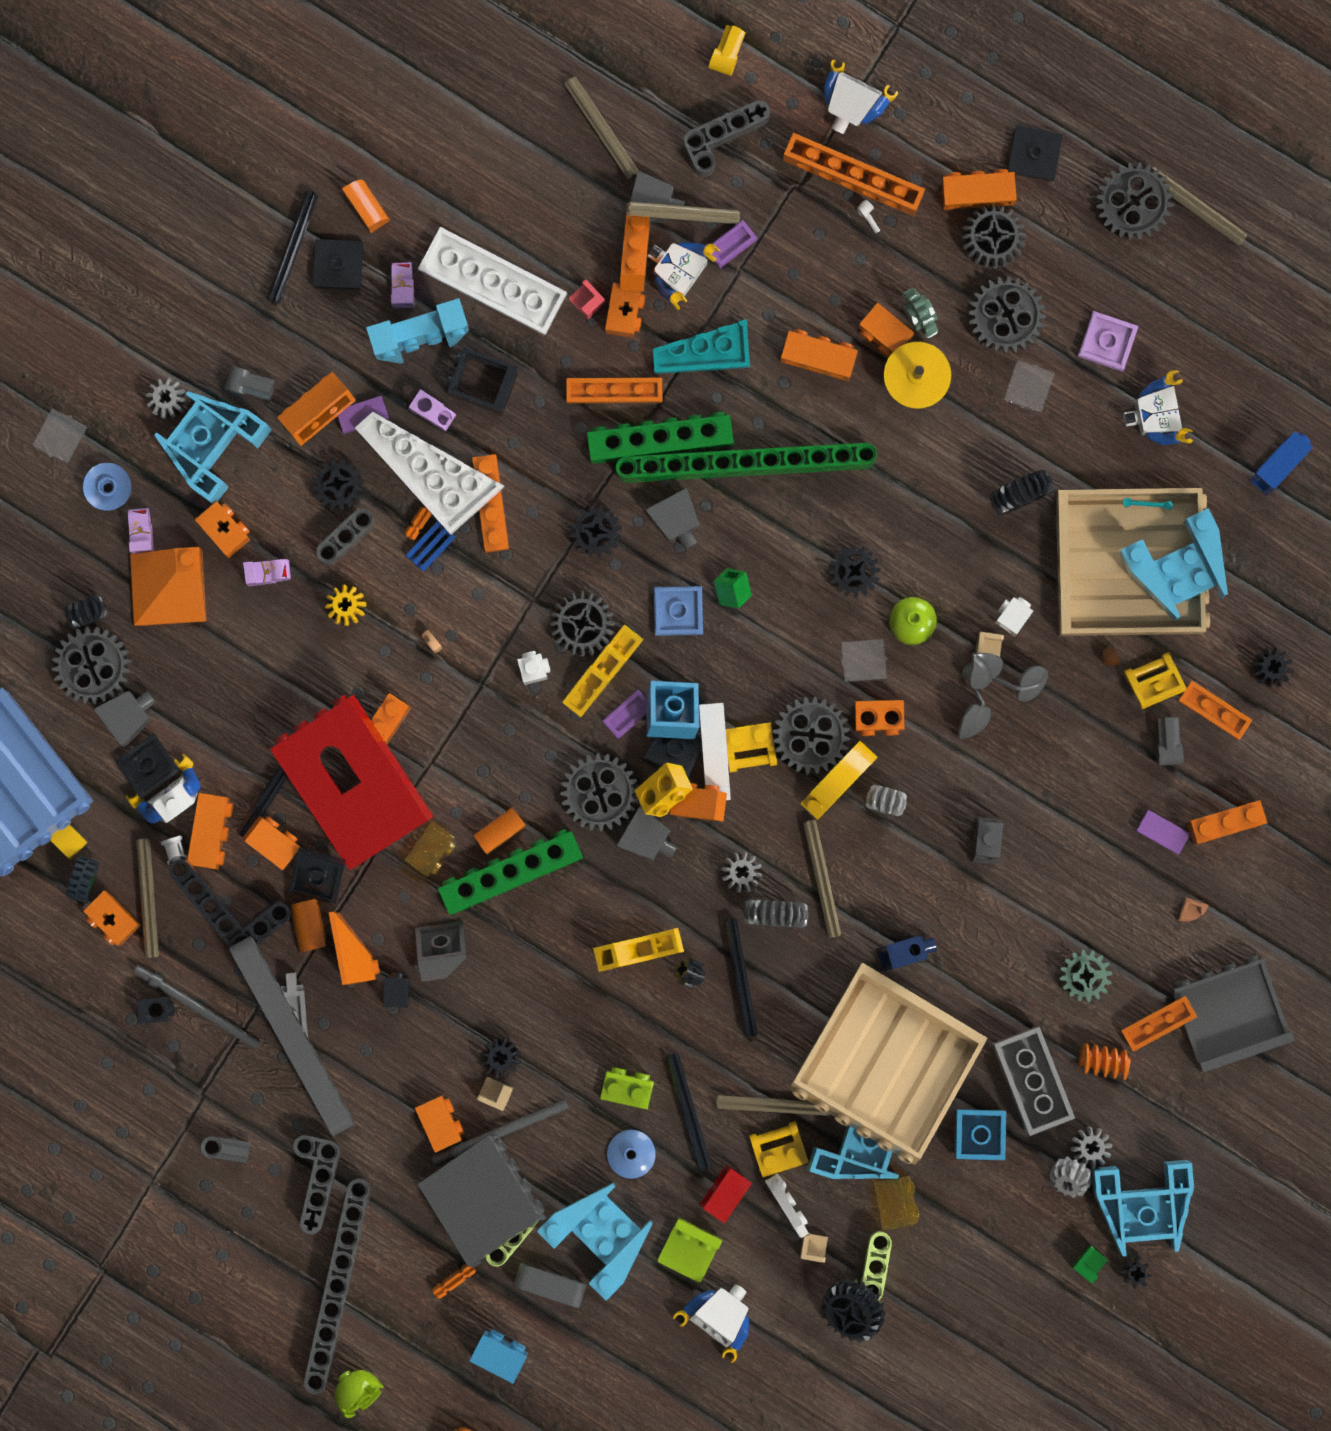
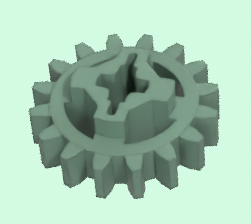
M915 288L905 291L902 295L906 304L903 306V310L911 326L916 331L920 330L927 338L937 334L938 329L934 321L938 320V317L929 299H926L924 295L920 296Z
M1085 950L1080 951V956L1075 952L1071 953L1072 960L1064 959L1067 967H1060L1059 969L1064 972V976L1059 977V980L1066 983L1061 988L1063 990L1069 988L1068 996L1072 997L1076 994V999L1079 1002L1083 997H1085L1086 1002H1091V996H1094L1097 1000L1100 999L1099 992L1107 993L1108 991L1104 986L1105 984L1110 985L1112 983L1107 980V976L1112 975V972L1105 969L1110 965L1109 962H1101L1103 955L1095 958V951L1093 950L1088 955H1086ZM1089 960L1097 964L1100 970H1094L1090 966ZM1079 961L1078 969L1075 973H1070L1073 965ZM1084 969H1086L1087 973H1091V978L1087 979V983H1085L1084 979H1080V974L1084 973ZM1097 979H1101L1098 987L1092 991L1093 983ZM1076 981L1081 985L1082 992L1074 988L1071 982Z

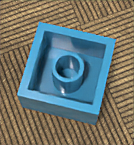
M650 681L646 692L647 737L695 739L699 729L698 683Z
M955 1109L954 1158L1005 1160L1006 1111Z
M491 1329L490 1332L485 1330L470 1362L513 1384L527 1358L526 1346L515 1340L512 1343L507 1342L503 1339L504 1335L496 1330Z

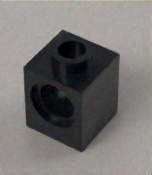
M390 973V978H384L383 1007L409 1008L410 979L404 978L405 973Z
M170 997L137 1000L139 1024L172 1021L171 1016H175L174 1002H170ZM155 1003L160 1004L163 1008V1012L159 1017H155L151 1013V1007Z

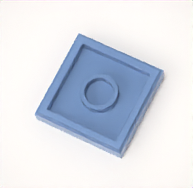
M702 586L654 587L655 636L703 635Z

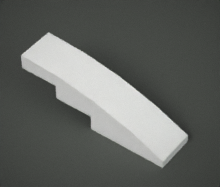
M723 703L699 705L705 785L719 786V791L727 793L726 800H731Z

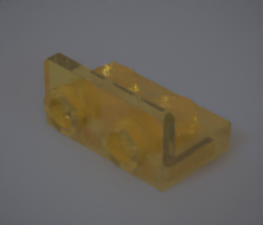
M432 821L404 861L427 877L431 874L435 876L443 865L440 862L445 854L449 856L457 844L454 843L456 837Z
M909 1175L874 1182L883 1230L909 1227L918 1223L919 1210L917 1205H915L913 1196L915 1188Z

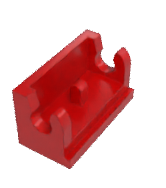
M725 1165L699 1203V1206L725 1224L752 1183L728 1165Z

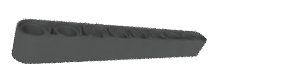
M250 936L231 946L229 949L332 1136L355 1125L351 1114L305 1032H302L303 1028L254 939Z
M363 1178L353 1180L348 1185L304 1379L305 1389L312 1394L322 1392L329 1380L371 1192L370 1183ZM355 1183H361L365 1186V1194L363 1196L354 1194L353 1186ZM350 1207L359 1209V1219L352 1220L348 1217L347 1211ZM350 1231L354 1234L355 1240L352 1244H347L343 1241V1232ZM339 1255L348 1257V1267L341 1268L338 1266L337 1257ZM332 1280H341L344 1284L343 1291H334L331 1287ZM327 1304H336L339 1309L338 1314L335 1316L329 1315L326 1311ZM324 1327L330 1328L333 1331L332 1339H323L321 1329ZM316 1352H325L328 1357L327 1363H318L315 1359ZM311 1376H319L322 1379V1386L319 1388L313 1387L310 1384Z

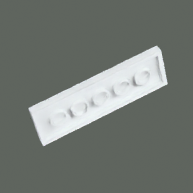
M442 227L439 228L418 268L424 274L543 335H546L567 296L566 291Z

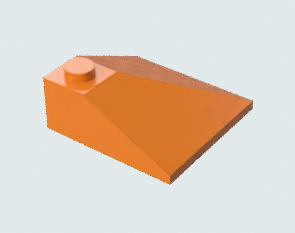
M200 547L174 548L130 554L134 626L206 622L203 550Z
M329 912L342 985L377 980L376 975L380 974L378 960H373L372 954L340 913Z

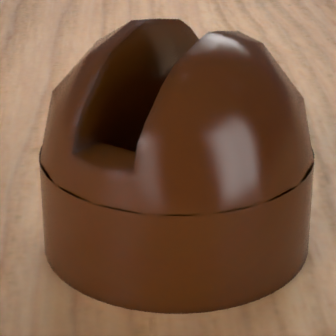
M1115 646L1107 647L1101 653L1102 662L1108 666L1120 664Z

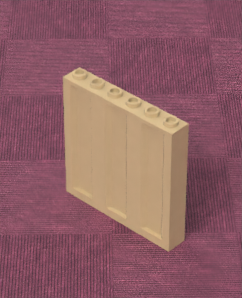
M1202 488L1058 490L1056 492L1059 636L1203 634L1206 632V628L1210 627L1209 613L1206 614L1205 605L1209 604V590L1176 605L1181 617L1174 621L1144 591L1136 580L1128 574L1118 554L1121 549L1143 539L1153 561H1156L1193 543L1184 521L1186 518L1206 509L1207 496L1203 494ZM1125 498H1130L1132 501L1161 503L1171 501L1173 508L1166 510L1164 507L1134 505L1126 508L1122 502Z
M862 963L855 972L789 1089L793 1091V1095L797 1098L813 1103L818 1111L828 1112L833 1115L838 1123L853 1127L861 1137L871 1138L877 1142L881 1149L885 1151L891 1150L899 1155L898 1158L901 1161L915 1165L924 1154L984 1046L987 1037Z

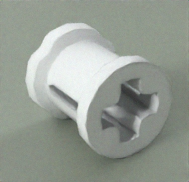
M182 836L173 837L161 842V845L165 846L169 859L167 861L168 864L175 856H183L188 859V856L184 854L181 844Z

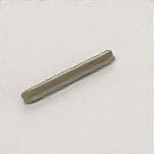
M577 77L568 79L565 82V87L626 178H634L639 171Z
M1152 167L1150 172L1153 173L1157 168ZM1159 171V175L1157 177L1161 178L1163 176H1166L1164 173ZM1166 176L1167 179L1163 185L1171 184V188L1166 192L1174 194L1173 198L1237 245L1243 243L1247 237L1244 231Z
M628 202L626 205V214L632 216L736 224L740 221V212L737 210Z
M808 820L804 822V829L828 937L834 938L840 936L841 931L816 820Z
M143 838L138 839L136 842L146 958H156L159 956L151 844L150 839Z
M721 1095L716 1098V1107L718 1109L833 1116L828 1112L818 1111L810 1101Z

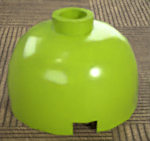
M908 597L900 600L893 607L889 615L890 630L898 641L906 645H918L925 642L933 635L937 624L934 608L927 601L919 597Z
M356 1370L352 1373L346 1371L338 1378L339 1383L334 1393L335 1404L344 1417L351 1418L356 1415L354 1411L358 1408H361L362 1411L368 1408L382 1393L379 1388H384V1386L368 1371Z

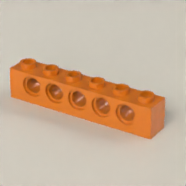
M793 133L784 153V162L913 217L925 192V189L795 133Z

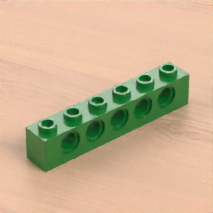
M725 412L711 413V417L701 418V415L687 416V420L677 421V418H667L663 420V423L654 424L653 421H643L639 423V426L630 427V424H619L615 426L616 429L606 430V427L592 428V432H587L591 464L618 461L622 457L677 454L733 447L734 441L730 415H725ZM704 426H711L715 432L712 436L705 437L702 435L701 429ZM680 429H687L690 431L691 436L686 440H682L677 436V432ZM656 432H664L667 435V439L662 443H658L653 439V436ZM635 434L643 438L642 444L638 446L632 445L629 441L631 436ZM611 437L617 438L620 442L618 447L614 449L606 446V441Z
M566 829L553 834L554 839L550 841L538 840L530 844L531 849L523 852L521 848L508 853V859L500 861L499 858H496L486 863L487 868L478 871L477 867L464 872L465 877L459 880L452 877L441 882L442 887L438 888L449 915L456 914L584 859L572 831L567 833ZM556 845L561 848V856L559 858L551 859L548 856V849L551 846ZM530 855H536L539 858V865L534 869L528 868L525 863L526 858ZM509 864L514 865L517 869V873L513 878H506L503 874L505 866ZM485 874H491L495 879L493 886L485 888L481 884V879ZM467 883L471 885L472 893L470 896L462 897L459 894V888L462 884Z

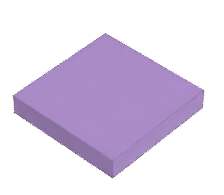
M1093 311L1077 357L1123 372L1138 326Z

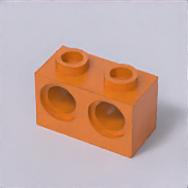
M904 700L855 701V732H860V736H875V731H884L886 736L899 735V731L904 730ZM865 712L871 713L874 717L873 724H863L861 722V715ZM894 712L898 717L897 723L894 725L888 724L885 721V714Z

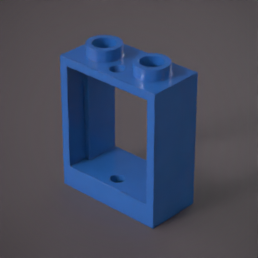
M1296 431L1293 432L1255 472L1249 481L1267 496L1313 448L1309 444L1311 442L1310 439L1301 432L1299 434Z

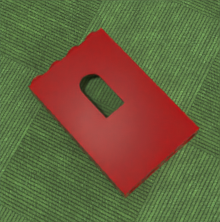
M343 695L332 702L335 707L329 711L323 708L313 715L314 721L308 724L305 720L294 727L296 732L291 736L285 733L274 740L276 745L270 750L340 857L346 860L345 864L348 869L352 870L433 817V814L355 695L349 698ZM329 746L336 747L342 752L361 781L360 784L343 795L320 760L322 750Z

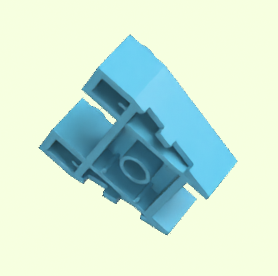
M460 299L436 305V311L395 324H391L390 320L366 327L376 359L401 364L404 363L401 351L405 350L406 353L413 352L419 349V345L425 343L435 345L442 342L444 337L447 338L449 348L454 347L469 331Z
M187 391L186 395L195 404L167 440L157 432L154 436L183 475L188 485L197 494L211 504H214L216 501H219L228 489V486L209 470L235 435H240L258 449L272 429L249 410L237 408L227 403L218 402Z
M1209 508L1186 518L1184 524L1193 543L1153 561L1143 539L1121 549L1118 553L1128 574L1136 580L1144 591L1174 621L1181 617L1176 605L1214 587L1220 598H1224L1228 594L1219 528Z
M847 1125L839 1153L836 1154L814 1146L806 1169L831 1179H896L899 1177L898 1174L887 1171L892 1151L881 1149L877 1142L871 1138L861 1137L856 1133V1129Z
M1190 1161L1163 1162L1165 1187L1129 1191H1121L1119 1169L1116 1166L1091 1168L1093 1194L1118 1252L1122 1256H1126L1125 1243L1170 1239L1171 1249L1175 1252L1179 1251L1185 1219L1189 1211L1190 1198L1194 1190L1193 1169Z
M614 1183L556 1211L537 1230L553 1248L572 1231L605 1264L589 1281V1284L606 1301L624 1283L653 1224L649 1220L640 1229L607 1196L615 1188L616 1185Z

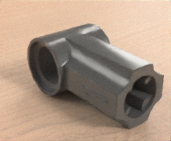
M231 366L224 390L236 395L245 396L246 394L270 401L274 391L275 380L254 375L245 369Z
M1179 718L1157 719L1158 744L1156 747L1158 766L1183 765L1184 756L1183 746L1180 743Z
M209 1136L202 1141L201 1152L207 1158L247 1163L250 1142L217 1136ZM210 1140L216 1141L219 1145V1150L215 1154H211L206 1150V1143Z

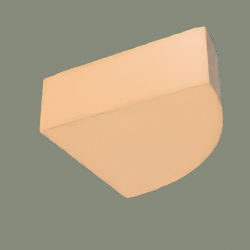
M429 630L421 634V637L434 653L442 649V646Z

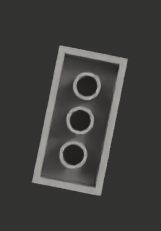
M1040 1027L1031 1028L992 1044L1027 1135L1031 1136L1075 1119Z

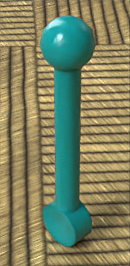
M1125 498L1122 502L1126 508H1129L1131 505L1164 507L1166 510L1173 508L1171 501L1161 503L1132 501L1130 498Z

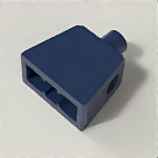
M920 935L876 948L882 971H887L928 959L927 954L937 951V946L933 937L922 940Z

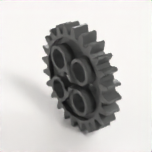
M1130 162L1128 170H1125L1120 165V173L1117 174L1111 170L1113 178L1104 177L1107 186H1099V189L1104 192L1103 195L1096 196L1098 200L1103 201L1102 204L1096 206L1097 209L1104 210L1099 215V218L1107 217L1104 226L1107 227L1112 224L1111 233L1113 234L1120 230V238L1125 233H1128L1129 240H1132L1134 234H1137L1138 239L1141 240L1142 233H1146L1150 238V230L1154 229L1159 233L1158 224L1160 223L1165 226L1167 224L1163 217H1171V213L1167 211V208L1174 207V204L1168 202V199L1173 198L1174 194L1166 192L1171 188V184L1163 185L1167 179L1166 176L1158 178L1159 169L1151 173V165H1148L1145 170L1142 169L1141 162L1134 169ZM1137 178L1144 182V187L1139 191L1133 190L1130 186L1131 182ZM1152 187L1153 190L1139 200L1140 206L1132 205L1121 216L1118 215L1121 209L1131 203L1130 197L1138 198L1145 190ZM1118 193L1125 197V202L1120 206H1116L1111 202L1112 197ZM1150 197H1155L1158 199L1159 205L1155 209H1148L1145 206L1146 200ZM1131 212H1136L1140 216L1139 222L1133 225L1129 224L1126 221L1127 215Z
M1010 276L1007 277L1005 283L998 277L996 285L989 280L988 289L981 286L980 291L982 295L975 293L973 296L978 302H970L969 305L975 310L968 312V316L974 317L968 324L976 326L972 331V335L980 334L977 342L987 341L985 348L987 349L990 345H993L994 353L1000 347L1004 355H1006L1008 348H1011L1013 354H1016L1017 346L1024 351L1026 349L1025 342L1033 345L1034 340L1031 336L1039 338L1040 333L1036 329L1044 328L1045 325L1039 321L1046 318V315L1040 313V311L1045 309V305H1038L1042 296H1033L1036 288L1030 291L1027 290L1029 282L1021 286L1020 278H1017L1015 283H1011ZM1009 294L1015 295L1018 303L1015 305L1009 304L1006 301V296ZM996 297H1000L1005 312H1011L1010 321L1018 331V334H1014L1009 319L1007 317L1002 318L1004 310L996 300ZM987 305L994 306L997 314L993 316L988 315L985 312V307ZM1020 315L1026 316L1029 319V324L1026 326L1020 325L1017 322V317ZM1004 326L1008 331V335L1004 337L999 336L996 333V328Z
M86 627L85 634L76 629V637L68 634L70 640L68 643L60 641L64 648L63 650L55 649L60 654V657L52 659V661L58 663V666L52 668V671L59 672L60 675L56 676L54 680L63 682L59 686L60 690L68 688L66 692L67 697L75 694L74 701L76 702L83 697L85 705L89 703L90 699H92L93 704L98 705V698H101L106 703L108 694L113 698L116 697L115 689L123 691L119 684L121 682L128 683V680L123 676L124 674L131 673L130 670L125 668V665L131 664V661L124 659L129 654V651H121L125 644L123 642L116 644L117 635L109 638L110 631L105 630L101 635L99 627L95 628L94 633H92L89 627ZM98 644H103L104 653L96 657L93 654L94 647ZM84 646H87L88 653L91 661L97 663V665L94 666V670L100 680V686H97L94 673L90 669H87L90 663L86 654L84 653ZM75 653L82 655V661L78 665H72L71 657ZM108 666L112 667L113 675L109 679H104L102 677V670ZM88 675L90 677V684L82 688L79 685V680L82 676Z
M804 697L803 704H800L796 699L794 700V708L788 704L786 705L787 714L784 712L779 713L783 720H775L774 722L780 727L772 731L773 734L779 735V738L773 740V743L780 744V747L775 752L784 753L780 759L781 761L787 758L790 760L788 768L793 764L797 765L796 772H799L802 767L805 768L806 775L809 774L811 768L814 769L816 775L819 774V767H822L827 772L828 763L834 767L837 765L834 760L835 757L841 760L844 758L840 750H848L843 745V742L850 741L849 737L844 736V733L850 731V728H843V724L847 722V719L840 720L839 716L842 710L835 713L833 711L835 704L833 703L827 707L826 699L821 704L817 703V697L813 698L812 703H809L807 697ZM798 716H803L807 720V726L803 729H799L794 725V719ZM828 719L831 723V729L821 731L818 727V721ZM812 729L816 735H831L833 739L814 738L813 742H809L808 737L791 736L790 732L808 733ZM801 740L805 745L804 751L801 753L794 752L791 748L792 742ZM823 742L827 744L829 751L826 755H819L816 752L815 746L818 743Z
M599 753L596 754L595 760H592L587 755L586 763L578 759V768L573 765L570 766L574 772L572 775L565 773V777L569 779V782L561 783L563 787L567 788V791L560 793L561 796L567 797V800L562 802V805H570L566 813H575L572 821L575 822L581 819L582 828L586 823H589L590 831L594 829L595 825H598L600 832H602L604 825L607 824L608 828L612 830L613 822L621 826L619 818L629 819L626 814L627 810L634 812L635 809L630 803L638 802V799L632 797L636 788H632V785L637 783V779H629L633 771H624L626 763L618 766V757L611 762L609 761V754L605 756L604 760H601ZM605 771H611L614 774L615 778L610 784H605L601 781V774ZM592 772H596L601 789H606L607 791L603 794L608 810L607 813L603 812L599 797L593 796L596 787L592 778ZM582 778H587L591 781V788L587 791H581L578 788V781ZM612 794H618L622 798L621 804L617 807H612L608 804V797ZM595 801L598 804L599 808L595 814H588L585 811L587 802Z

